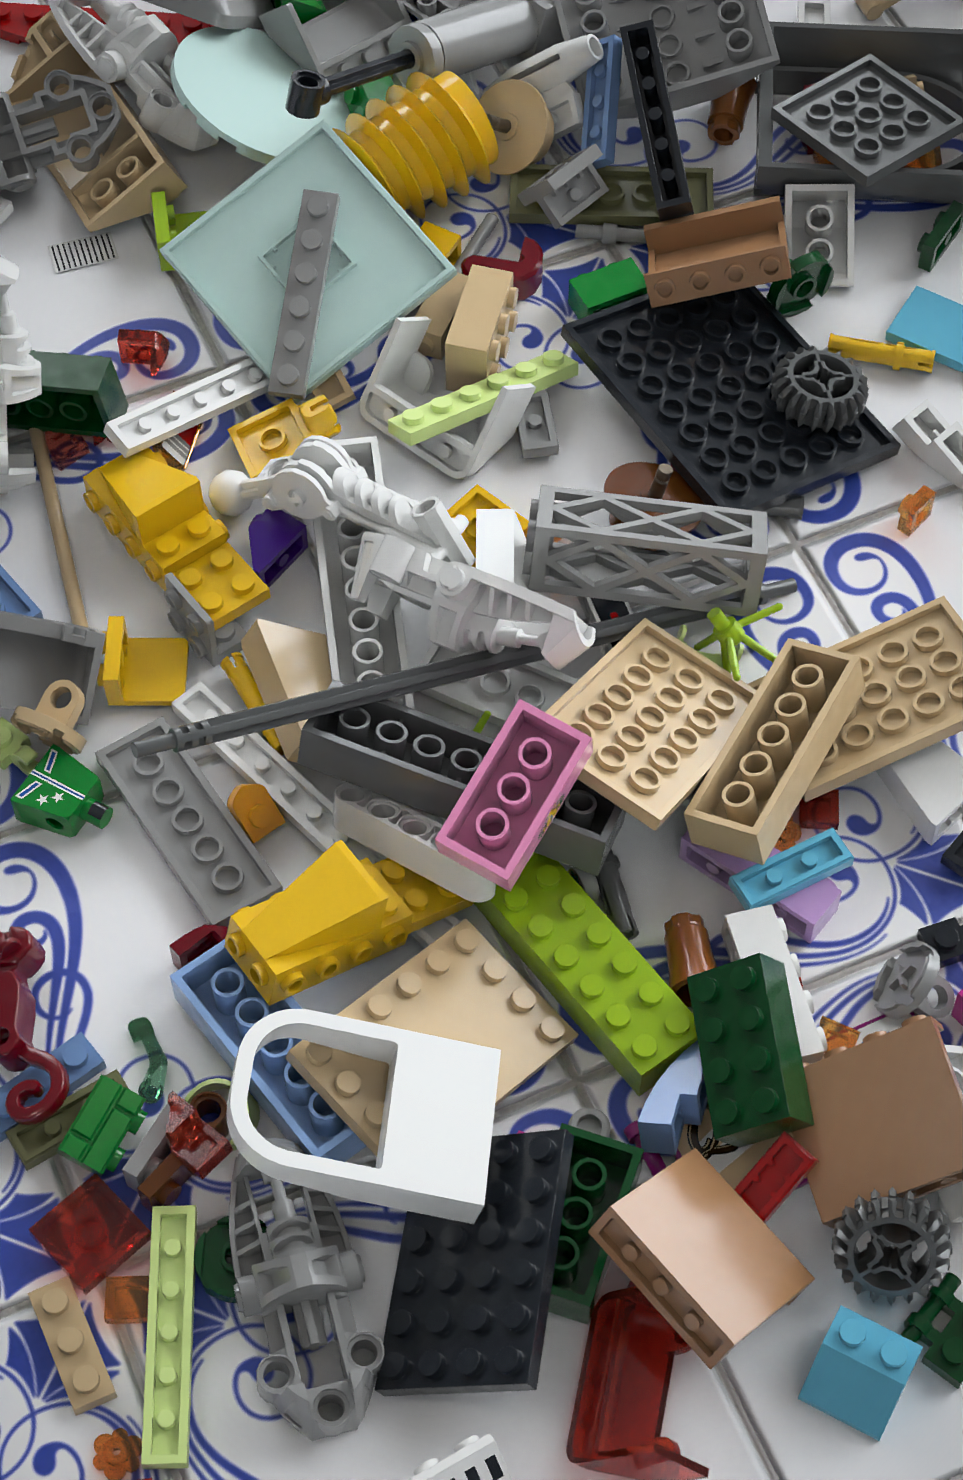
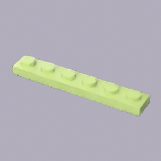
M556 349L546 351L541 356L529 361L520 362L516 366L500 373L491 374L488 378L474 384L462 386L455 392L443 397H436L431 402L417 408L405 410L402 414L388 419V432L409 446H413L490 413L502 386L531 383L536 386L534 393H537L577 376L578 362Z
M196 1205L152 1206L141 1454L143 1469L189 1468L195 1294L194 1251L197 1236Z

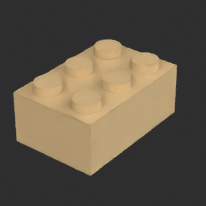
M472 264L445 341L446 390L457 391L462 386L474 384L488 378L491 374L500 373L501 364H498L500 358H506L509 349L510 338L507 337L508 333L515 332L518 321V312L513 311V309L516 307L519 290L513 287V272Z

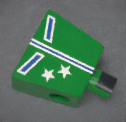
M55 744L49 748L10 799L15 817L20 822L69 838L76 836L86 822L100 829L105 828L113 815V808L101 803L104 793L99 777Z

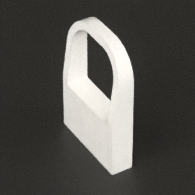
M286 1009L277 1011L256 1022L246 1033L239 1047L234 1063L226 1110L230 1136L241 1155L257 1170L272 1178L355 1201L474 1224L485 1203L501 1050L313 1010ZM297 1038L389 1064L375 1168L288 1151L271 1144L257 1132L248 1114L247 1096L254 1057L263 1046L278 1039Z

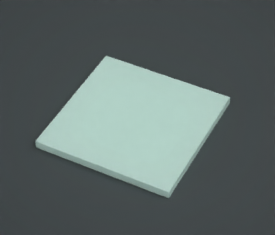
M324 119L160 249L162 256L270 380L303 190L339 193L340 203L306 396L393 326L396 318L405 317L457 275V269ZM293 399L294 403L296 404L299 401H301L299 399Z

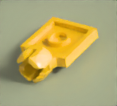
M325 395L314 397L301 405H297L292 398H289L227 429L250 478L257 477L271 459L293 455L305 438L311 435H321L330 439L341 432L340 423L335 425L337 423V416L333 407L329 403L323 405L329 401Z

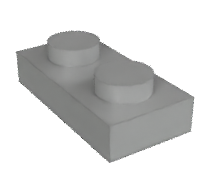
M541 390L532 395L517 427L523 459L559 454V444L547 390Z
M169 1100L122 1169L128 1187L138 1192L137 1188L166 1159L172 1148L175 1149L186 1138L189 1128L183 1107Z

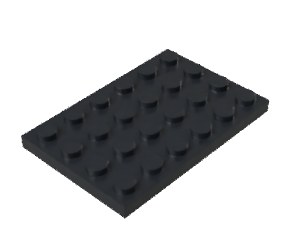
M567 1129L492 1136L485 1203L474 1224L407 1211L383 1340L384 1360L381 1370L377 1373L374 1389L376 1392L383 1396L537 1390L574 1135Z

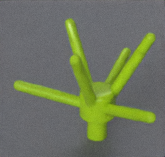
M777 603L738 621L733 616L726 617L719 607H715L707 614V618L714 625L713 634L695 644L694 649L700 651L718 640L721 646L723 669L733 675L734 681H740L741 675L735 646L739 643H744L772 663L777 657L746 635L742 627L782 610L783 605Z

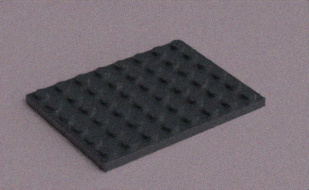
M755 286L651 308L647 293L562 326V338L706 505L764 512L898 455L901 444L866 406L862 414L853 421L851 426L845 425L841 431L832 427L827 433L820 427H816L813 431L810 426L805 424L798 427L797 420H786V413L777 411L776 402L771 400L772 390L770 384L776 365L779 364L780 359H783L788 352H796L798 347L809 350L811 346Z

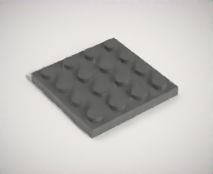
M868 54L773 106L771 110L772 120L865 188L963 133V118L872 54Z

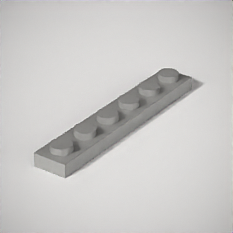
M303 190L268 385L270 396L305 400L340 203L339 193Z

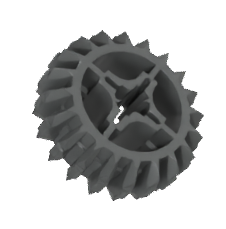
M813 345L809 350L798 347L796 352H788L783 359H780L779 364L776 365L770 383L772 390L771 400L776 402L777 411L786 413V420H797L798 427L805 424L810 426L812 431L816 427L822 428L826 433L832 427L841 431L843 426H851L853 421L862 414L869 395V388L867 387L868 378L862 375V367L853 366V358L844 359L841 357V351L837 353L829 352L827 346L824 350H817Z
M893 1186L888 1191L887 1197H881L875 1188L871 1192V1201H867L858 1195L857 1199H855L854 1208L845 1206V1209L842 1211V1220H837L834 1225L835 1235L832 1238L831 1249L833 1253H836L834 1254V1264L836 1269H842L844 1283L854 1282V1290L857 1295L869 1290L873 1303L880 1295L887 1296V1301L891 1306L895 1302L896 1296H903L904 1300L910 1304L911 1300H913V1292H917L926 1298L929 1293V1285L939 1287L942 1281L941 1273H947L949 1270V1258L953 1251L952 1243L949 1240L950 1229L947 1224H942L943 1216L940 1210L930 1211V1202L927 1200V1197L914 1203V1194L911 1190L903 1198L897 1197V1192ZM868 1230L871 1233V1241L867 1243V1249L859 1252L856 1243L861 1235ZM925 1240L928 1248L924 1255L915 1262L912 1259V1252L917 1250V1244Z

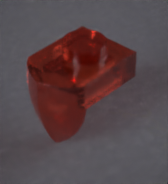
M119 329L117 342L121 363L150 364V376L156 375L167 359L170 347L168 339L158 331Z

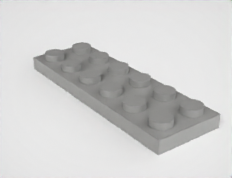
M162 716L95 752L96 759L209 925L228 926L230 916L237 910L246 906L252 907L268 900L272 895L283 892V886L187 750L174 752L171 749L140 758L134 757L131 749L132 742L168 733L171 727Z

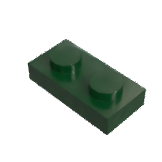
M954 200L946 212L940 211L933 224V230L930 234L927 232L923 234L917 247V251L920 252L918 268L931 272L960 232L963 223L962 203Z

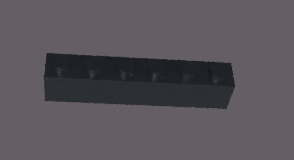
M653 19L619 27L660 222L693 215V205Z

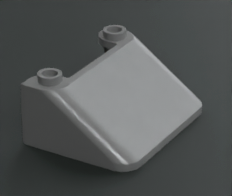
M344 0L340 5L301 24L292 3H287L259 16L267 35L302 69L315 71L324 77L388 56L389 41L393 32L400 26L412 23L402 0Z

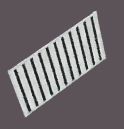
M111 232L47 246L55 273L119 258Z

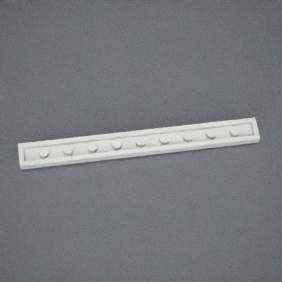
M201 681L171 703L173 712L186 724L234 713L230 707ZM257 732L208 744L250 784L263 785L279 811L323 853L335 842L342 840L358 860L368 857L374 864L387 858L335 829L333 825L334 804ZM451 914L410 933V935L426 948L461 921Z

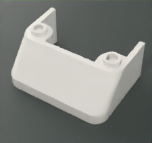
M426 316L396 318L361 396L359 404L361 415L367 422L448 476L455 479L470 477L513 437L536 386L531 383L502 386L491 412L483 416L480 424L471 420L418 444L409 446L388 432V419L402 414L407 409H414L431 402L432 399L437 397L428 391L434 375L432 363L427 357L418 352L431 319Z

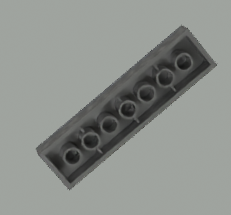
M333 679L328 689L347 684ZM386 699L308 719L301 730L297 763L447 819L495 739ZM577 779L534 852L598 876L623 825L626 811Z

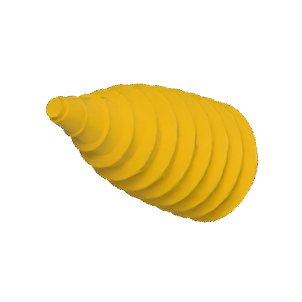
M415 71L408 76L406 88L400 85H392L388 88L385 98L386 102L377 98L370 99L366 105L365 117L358 113L349 114L345 122V132L332 128L403 210H409L419 219L425 218L424 201L427 199L432 200L441 208L447 207L446 189L450 187L459 195L468 196V177L473 176L482 184H488L491 179L489 165L495 163L499 155L496 136L483 107L467 84L451 71H444L434 78Z

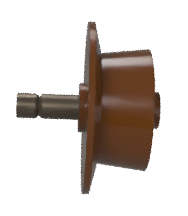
M632 462L621 465L608 475L603 488L604 493L704 505V502L682 476L665 463L659 465L649 462ZM640 510V511H642V512H644V513H646V514H648V515H651V516H653V517H654V516L663 515V514H668V513H660V512H652V511H643V510ZM609 513L610 525L624 523ZM701 520L679 529L690 533L698 527ZM636 547L643 550L658 551V549Z

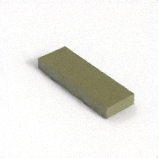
M117 1069L105 1075L123 1087L128 1088ZM98 1080L66 1097L62 1106L50 1118L34 1125L18 1124L5 1132L26 1171L58 1154L56 1151Z

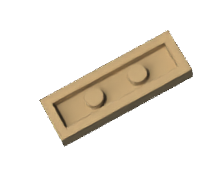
M69 1275L29 1292L28 1296L75 1415L82 1414L117 1398L118 1396Z

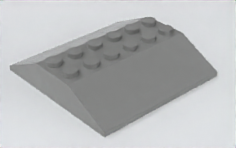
M554 0L564 42L588 34L595 35L599 40L613 34L622 39L619 27L653 19L672 111L717 99L780 63L763 0ZM622 45L617 119L638 118L624 47ZM587 71L575 79L583 109Z

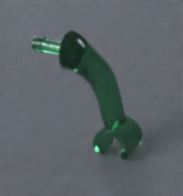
M139 1017L129 1022L127 1029L133 1043L142 1040L148 1054L149 1067L139 1086L138 1094L146 1099L145 1103L152 1104L158 1102L163 1096L168 1062L155 1036L151 1022L146 1017Z

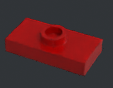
M784 1131L734 1190L758 1217L766 1223L819 1160L789 1133Z

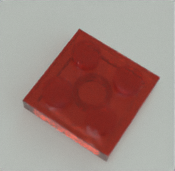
M96 1173L28 1229L33 1239L67 1276L69 1275L70 1279L85 1295L151 1240V1231Z

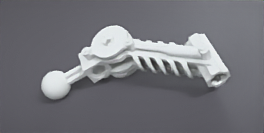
M311 435L305 438L293 455L271 459L257 477L248 478L243 472L225 470L213 478L209 487L208 495L211 505L220 514L238 516L250 508L253 500L263 498V506L271 511L285 509L292 515L302 519H315L323 514L329 521H334L339 515L374 533L388 534L402 539L415 548L423 550L446 562L457 561L470 566L476 561L461 535L469 524L465 516L457 515L455 518H451L438 496L427 497L420 503L368 479L366 470L361 466L354 467L349 455L342 446L332 439L321 435Z

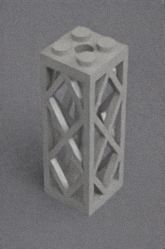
M541 485L539 500L531 499L522 574L530 575L528 589L532 591L705 612L719 607L724 614L747 617L757 612L768 556L767 512ZM554 500L569 501V502H565V503H560V504H558V503H555ZM603 508L624 523L600 527L581 518V516ZM640 510H643V511H652V512H660V513H668V514H663V515H659V516H654V517H653V516L648 515V514H646V513H644V512H642V511H640ZM702 520L722 535L700 539L679 528ZM739 522L750 523V525L747 527ZM554 537L567 538L572 543L564 544L553 541ZM633 546L665 550L671 555L663 556L631 552L625 547ZM724 558L743 560L742 565L730 564ZM597 562L619 574L594 582L573 567ZM693 574L717 586L692 594L673 581L672 578ZM550 575L559 580L545 579V576ZM644 585L657 592L634 590L627 588ZM741 597V602L725 601Z

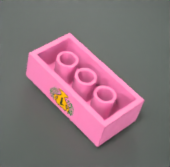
M519 698L436 836L435 843L438 852L510 892L593 753L592 737Z

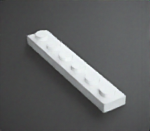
M249 358L107 422L103 432L120 453L127 458L267 393L269 379Z

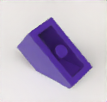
M266 509L262 514H257L248 527L253 571L270 587L308 548L306 525L283 510L271 511Z

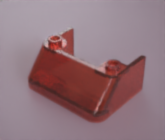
M636 1286L608 1292L598 1300L594 1307L567 1440V1457L570 1462L587 1470L636 1480H695L708 1478L709 1468L682 1456L676 1441L668 1437H660L674 1355L687 1353L692 1348Z

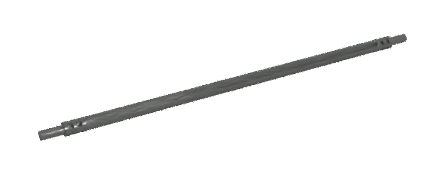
M789 578L769 584L762 583L758 605L766 604L768 599L796 592L797 583L795 579ZM741 597L725 601L741 602ZM661 606L588 624V626L596 629L595 641L590 648L622 640L644 618L662 629H667L707 619L708 612ZM521 645L520 648L505 646L498 654L490 653L488 650L173 727L169 729L167 734L132 742L131 749L135 758L171 749L174 752H180L545 660L546 658L541 654L542 650L539 647Z

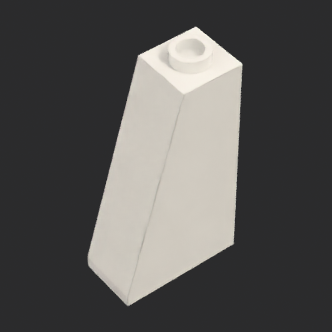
M939 741L876 770L923 839L931 846L963 817V757L944 742Z

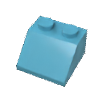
M841 1305L820 1346L798 1399L880 1441L917 1363L923 1346Z

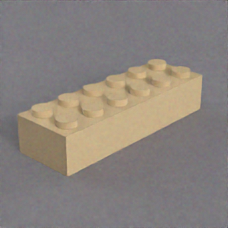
M791 638L787 639L683 813L691 843L761 865L765 864L865 688L859 656Z

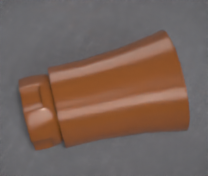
M754 78L725 95L711 100L707 121V132L710 140L716 141L719 145L728 146L733 145V142L739 139L750 102L757 89V83Z
M684 912L671 916V919L664 923V943L668 962L669 987L687 1007H692L687 977L716 968L717 965L711 949L708 931L704 927L703 918L699 914L695 915Z

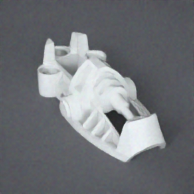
M49 0V6L63 33L90 68L106 83L125 79L124 82L137 95L136 105L141 110L138 119L145 129L158 133L167 140L192 151L204 149L218 143L219 139L213 138L196 123L197 117L190 109H184L175 94L171 82L170 68L179 44L176 36L155 14L146 15L142 9H138L132 2L120 4L116 0ZM90 6L106 24L101 23L81 9V7Z
M1 256L0 494H8L9 490L36 483V468H34L33 448L8 447L7 405L27 401L41 395L42 387L41 362L29 355L32 349L30 343L26 342L29 332L25 328L18 327L15 311L10 310L6 293L9 287L17 281L19 266Z
M364 532L362 536L357 564L353 570L355 575L350 598L364 604L369 595L366 611L386 621L400 597L421 608L430 610L429 640L437 646L457 654L465 653L474 648L476 651L488 649L490 653L498 654L505 646L520 648L521 645L539 647L542 650L541 654L559 671L590 648L595 641L596 629L583 622L577 616V612L574 609L462 562H446L432 557L427 552L415 548L408 542L392 535Z

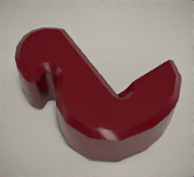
M526 236L520 252L519 262L472 254L461 263V274L467 276L472 264L513 272V287L519 290L517 300H525L535 294L542 282V248L536 240Z

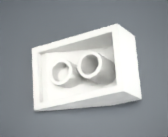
M785 184L784 221L789 258L794 260L799 256L817 250L826 258L834 270V277L830 287H854L855 184Z

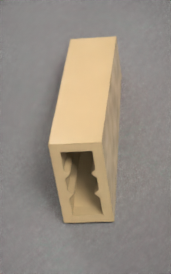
M257 618L241 640V647L265 705L327 690L332 682L327 637L325 634ZM307 720L274 728L287 761H298L301 730Z

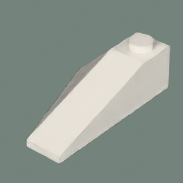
M477 509L476 568L528 589L530 575L522 574L526 537L514 509ZM534 591L551 599L549 592Z

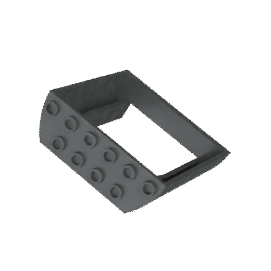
M769 21L780 63L756 76V171L753 196L784 197L785 184H855V200L952 204L955 200L963 204V154L952 161L928 169L900 168L865 188L832 164L772 162L773 120L771 119L773 95H795L803 91V86L817 83L868 54H872L902 76L912 74L917 76V82L923 81L926 93L963 118V29Z

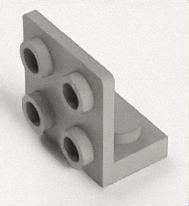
M170 572L164 575L166 584L164 597L170 606V613L167 614L168 619L178 633L183 631L186 634L191 648L199 658L204 656L215 667L226 656L230 658L232 657L231 653L243 650L241 640L247 632L236 619L215 631L212 618L174 574Z

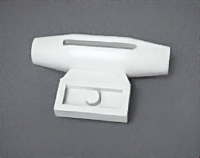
M593 34L555 44L512 66L483 90V94L490 87L504 80L516 79L531 84L540 92L547 108L552 114L554 121L553 141L583 127L584 109L581 96L571 85V82L603 58L602 45Z

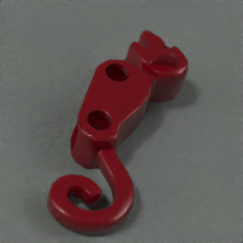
M11 926L9 927V932H0V1064L11 1072L24 1071L28 1065H31L49 1074L50 1089L40 1102L32 1106H24L29 1098H39L44 1094V1086L34 1079L19 1082L9 1091L6 1097L5 1107L8 1115L21 1125H34L50 1118L57 1112L66 1100L70 1083L66 1068L53 1055L34 1048L32 1043L36 1017V1000L28 987L27 979L33 977L45 962L46 952L41 943L29 930Z

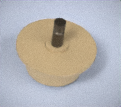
M509 79L490 87L479 99L491 123L498 144V159L495 163L489 165L490 172L498 175L516 174L526 169L529 165L539 162L550 149L554 137L553 117L540 92L527 82Z

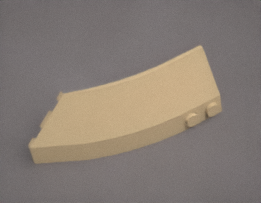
M50 10L29 29L25 38L29 45L25 55L21 54L17 58L11 73L14 83L12 88L6 93L9 95L12 106L31 100L33 93L44 89V80L48 73L58 69L65 70L72 75H83L103 80L75 50L60 28L52 10ZM113 82L108 84H110L113 95L121 110V121L109 149L104 156L100 153V161L97 167L89 172L78 171L73 167L69 159L47 165V168L90 232L153 212L152 192L165 191L166 203L168 204L188 187L149 130L140 124L138 115ZM60 84L56 86L53 93L63 95L69 90V85ZM106 104L103 108L97 109L96 114L106 116L111 112L112 106ZM84 105L50 116L54 118L59 136L52 138L57 143L69 139L70 133L91 127ZM86 146L80 147L75 152V157L79 159L87 157L90 154L91 148Z

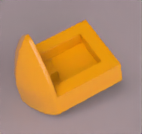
M238 785L228 797L227 808L252 843L257 842L286 822L263 785Z

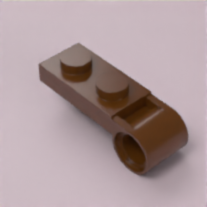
M206 1091L192 1099L189 1105V1115L193 1131L137 1188L141 1204L151 1213L152 1206H170L178 1198L183 1184L192 1175L198 1176L206 1169L211 1161L212 1151L229 1134L226 1116L227 1104L220 1094ZM208 1113L220 1115L213 1122H203L200 1120Z

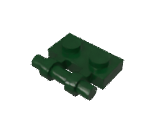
M947 1272L942 1278L939 1287L931 1286L929 1288L927 1300L918 1312H911L904 1321L905 1329L900 1335L915 1343L920 1340L927 1345L929 1349L921 1362L959 1389L963 1383V1302L958 1300L954 1293L961 1285V1280L953 1273ZM942 1310L952 1319L943 1331L939 1332L931 1323Z

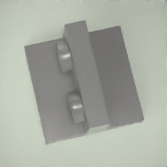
M596 143L563 160L517 195L524 207L537 201L554 228L562 227L609 191V188L592 164L603 153Z

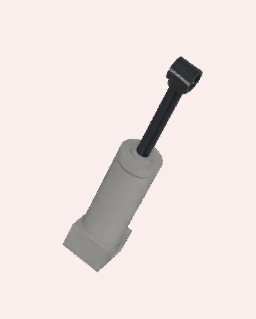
M478 0L400 26L393 32L389 41L388 56L327 77L306 69L292 72L285 108L289 114L297 118L313 119L319 115L321 106L327 104L332 95L392 74H396L398 79L406 86L408 76L415 71L422 72L431 78L444 71H451L460 76L514 56L524 61L555 44L564 42L554 0Z

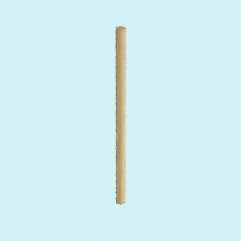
M30 428L29 434L72 624L88 627L45 435L40 429Z

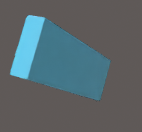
M832 827L768 858L764 865L755 864L729 877L728 885L744 909L749 910L774 904L852 866L854 856Z

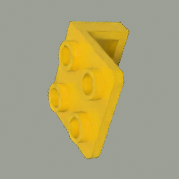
M109 616L107 631H102L106 634L102 654H105L104 663H100L97 677L98 686H104L108 705L172 706L171 703L186 692L189 658L188 641L185 638H128L124 616Z

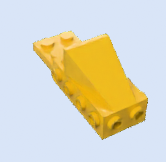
M146 448L127 458L120 455L83 476L86 490L83 498L88 508L93 513L98 514L108 531L113 536L116 535L127 553L133 559L136 558L150 580L157 582L164 591H166L164 575L172 572L212 618L215 631L271 598L269 587L227 542L230 534L225 524L220 519L214 520L209 514V510L203 501L199 479L194 475L168 466L160 452L154 453L150 448Z
M340 840L328 848L283 892H278L268 900L252 907H242L231 915L224 947L270 1006L405 945L408 934L468 908L474 902L454 894L389 858L374 864L368 857L358 860L346 844Z

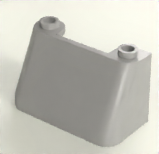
M0 610V707L15 710L17 706L36 710L49 685L62 679L70 680L82 690L85 697L83 710L73 730H77L78 724L88 725L106 634L90 627ZM70 692L60 695L56 702V708H63L69 704L72 697Z

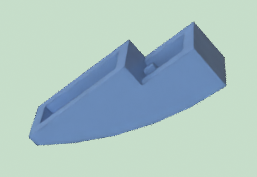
M698 1040L688 1047L667 1068L645 1101L638 1119L641 1147L644 1149V1152L676 1155L684 1124L701 1125L708 1098Z

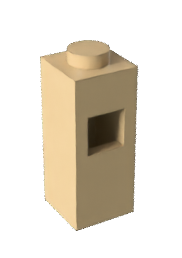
M457 272L455 277L427 298L416 313L415 317L426 316L431 319L418 349V352L422 355L439 360L443 359L445 355V341L465 287L467 275Z

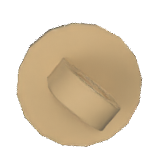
M62 679L55 681L45 690L36 710L17 706L10 719L11 723L26 735L34 732L39 735L38 738L43 744L49 747L55 744L71 755L80 754L87 742L81 734L73 730L83 710L85 697L82 690L70 680ZM70 692L72 697L69 704L63 708H56V702L60 695Z

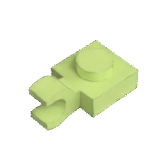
M1 717L0 768L5 770L13 763L28 776L39 763L35 760L38 757V753L30 747L31 742L26 734Z

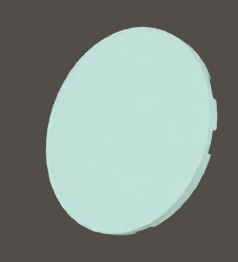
M216 26L197 30L183 39L171 63L170 75L175 94L184 109H190L197 117L196 123L216 140L221 137L236 146L235 152L263 164H268L323 119L331 128L345 132L346 118L351 114L344 101V91L332 95L330 101L321 106L319 115L313 119H301L289 114L285 104L292 72L302 68L266 32L248 27L246 29H225Z

